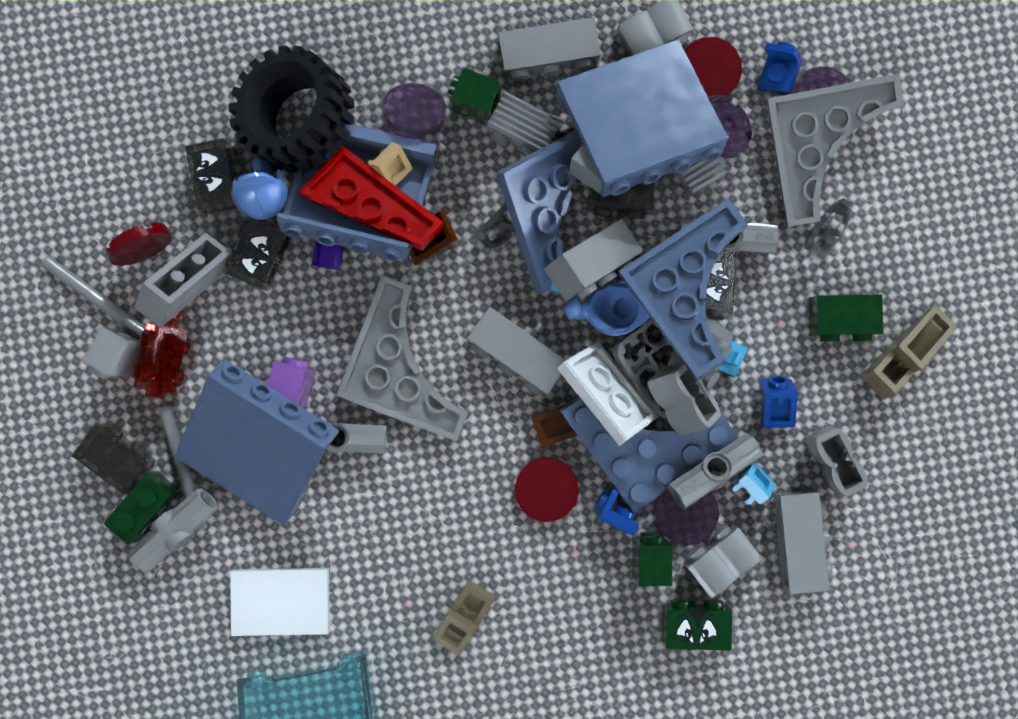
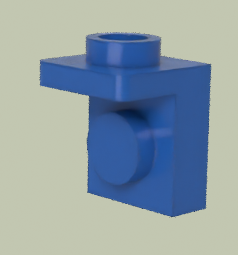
M777 42V45L766 43L764 50L768 57L757 87L763 92L778 95L791 94L802 64V58L796 47L790 43Z
M783 376L760 379L759 387L763 393L760 420L762 427H795L798 391L792 380Z
M610 487L608 493L602 491L595 504V509L599 510L597 517L634 536L640 525L637 521L633 520L635 514L619 505L616 510L612 509L619 493L616 489Z

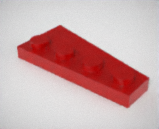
M344 146L299 190L301 198L398 241L409 243L410 246L421 251L444 228L443 221Z

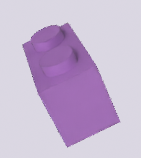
M284 357L283 362L273 361L267 385L302 408H306L316 371L308 369L309 362Z

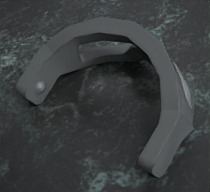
M844 198L832 204L820 217L821 221L817 222L810 231L804 243L805 249L818 258L824 257L834 245L832 236H841L846 228L852 212L850 208L853 204ZM832 213L844 216L837 229L823 230V236L827 243L823 249L813 243L817 233Z
M506 203L474 233V236L486 248H496L507 242L506 231L515 232L513 223L501 222L498 224L500 233L498 238L490 240L485 234V231L507 211Z

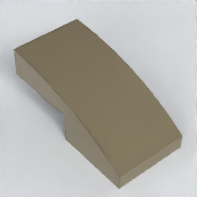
M468 580L438 627L432 640L460 656L476 632L479 623L493 604L496 596Z

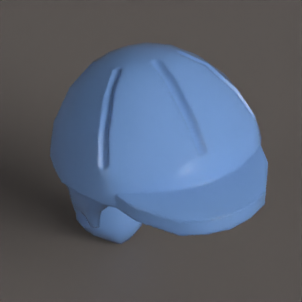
M256 156L250 164L254 173L243 175L237 181L234 179L231 196L236 207L246 216L256 220H267L276 216L283 209L288 198V187L280 170L276 171L277 176L273 177V166Z
M611 281L602 287L598 286V289L592 292L586 302L583 303L576 297H573L565 303L563 308L569 320L587 319L600 333L609 336L628 334L651 319L624 281Z

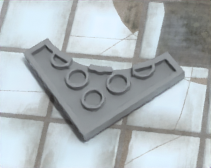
M900 74L766 99L786 227L821 221L820 194L823 183L822 179L830 159L833 158L846 138L860 125L879 114L904 107Z
M382 275L336 396L457 442L469 411L458 407L444 398L421 373L412 354L407 332V310L413 287Z

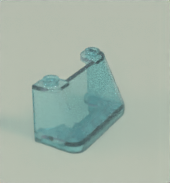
M358 652L343 655L342 660L337 662L336 668L279 679L267 676L265 671H254L248 673L247 678L237 679L239 719H380L369 659L366 655Z

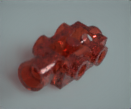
M185 307L161 328L156 324L145 323L144 331L140 336L141 348L138 363L134 368L135 380L133 387L145 389V396L165 399L166 393L175 394L176 388L180 387L184 381V371L180 367L182 356L186 355L190 349V340L186 337L187 330L178 329L180 316H184Z

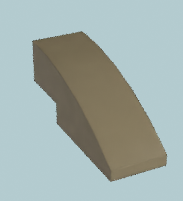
M934 304L861 375V378L882 400L896 395L915 372L924 368L958 326Z

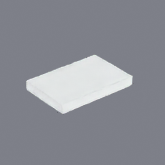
M599 342L567 359L557 368L619 446L659 417Z
M329 568L233 569L230 571L231 636L329 634Z

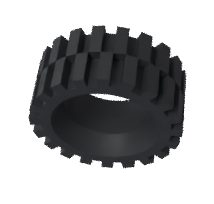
M285 45L278 46V54L271 49L263 52L265 60L262 62L256 58L249 63L253 68L249 74L242 71L238 77L243 82L241 87H233L231 95L237 101L236 103H229L228 112L236 116L229 120L231 128L237 131L234 136L244 145L243 147L279 170L285 169L290 173H297L298 168L307 172L313 170L312 162L322 166L328 161L325 157L328 152L336 155L340 150L335 145L338 140L346 141L350 134L344 129L346 124L353 125L354 116L347 111L348 109L355 108L354 99L348 95L351 93L349 85L319 56L310 50L306 51L303 47L294 45L292 51ZM315 89L316 100L310 117L295 133L285 138H279L276 131V118L284 101L299 90Z

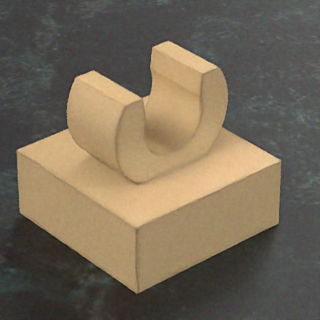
M392 142L385 149H381L379 151L380 154L374 160H369L368 164L397 186L413 168L401 145Z

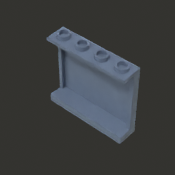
M679 39L563 79L557 83L556 100L561 109L567 108L602 183L601 197L610 194L613 196L621 195L632 186L640 183L645 185L651 184L662 175L670 172L681 173L690 168L692 164L700 161L706 163L714 161L722 155L727 143L728 136Z
M346 124L344 129L350 133L347 140L339 139L335 145L339 148L344 146L367 165H369V160H374L380 154L379 151L385 149L390 143L394 142L401 145L413 169L396 187L423 206L436 162L437 144ZM331 152L325 155L327 160L333 156ZM312 162L313 170L307 172L298 168L284 211L277 214L280 231L292 238H302L303 236L315 239L318 243L326 246H334L335 244L345 246L359 254L370 252L378 254L389 261H408L412 248L409 243L398 241L301 198L299 190L325 164L320 166Z
M225 359L208 375L174 457L285 526L302 503L303 499L301 497L327 447L337 436L339 430Z

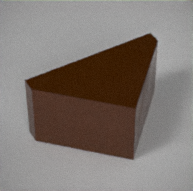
M444 210L434 214L443 221L444 228L423 251L414 247L411 248L410 256L415 266L460 245Z

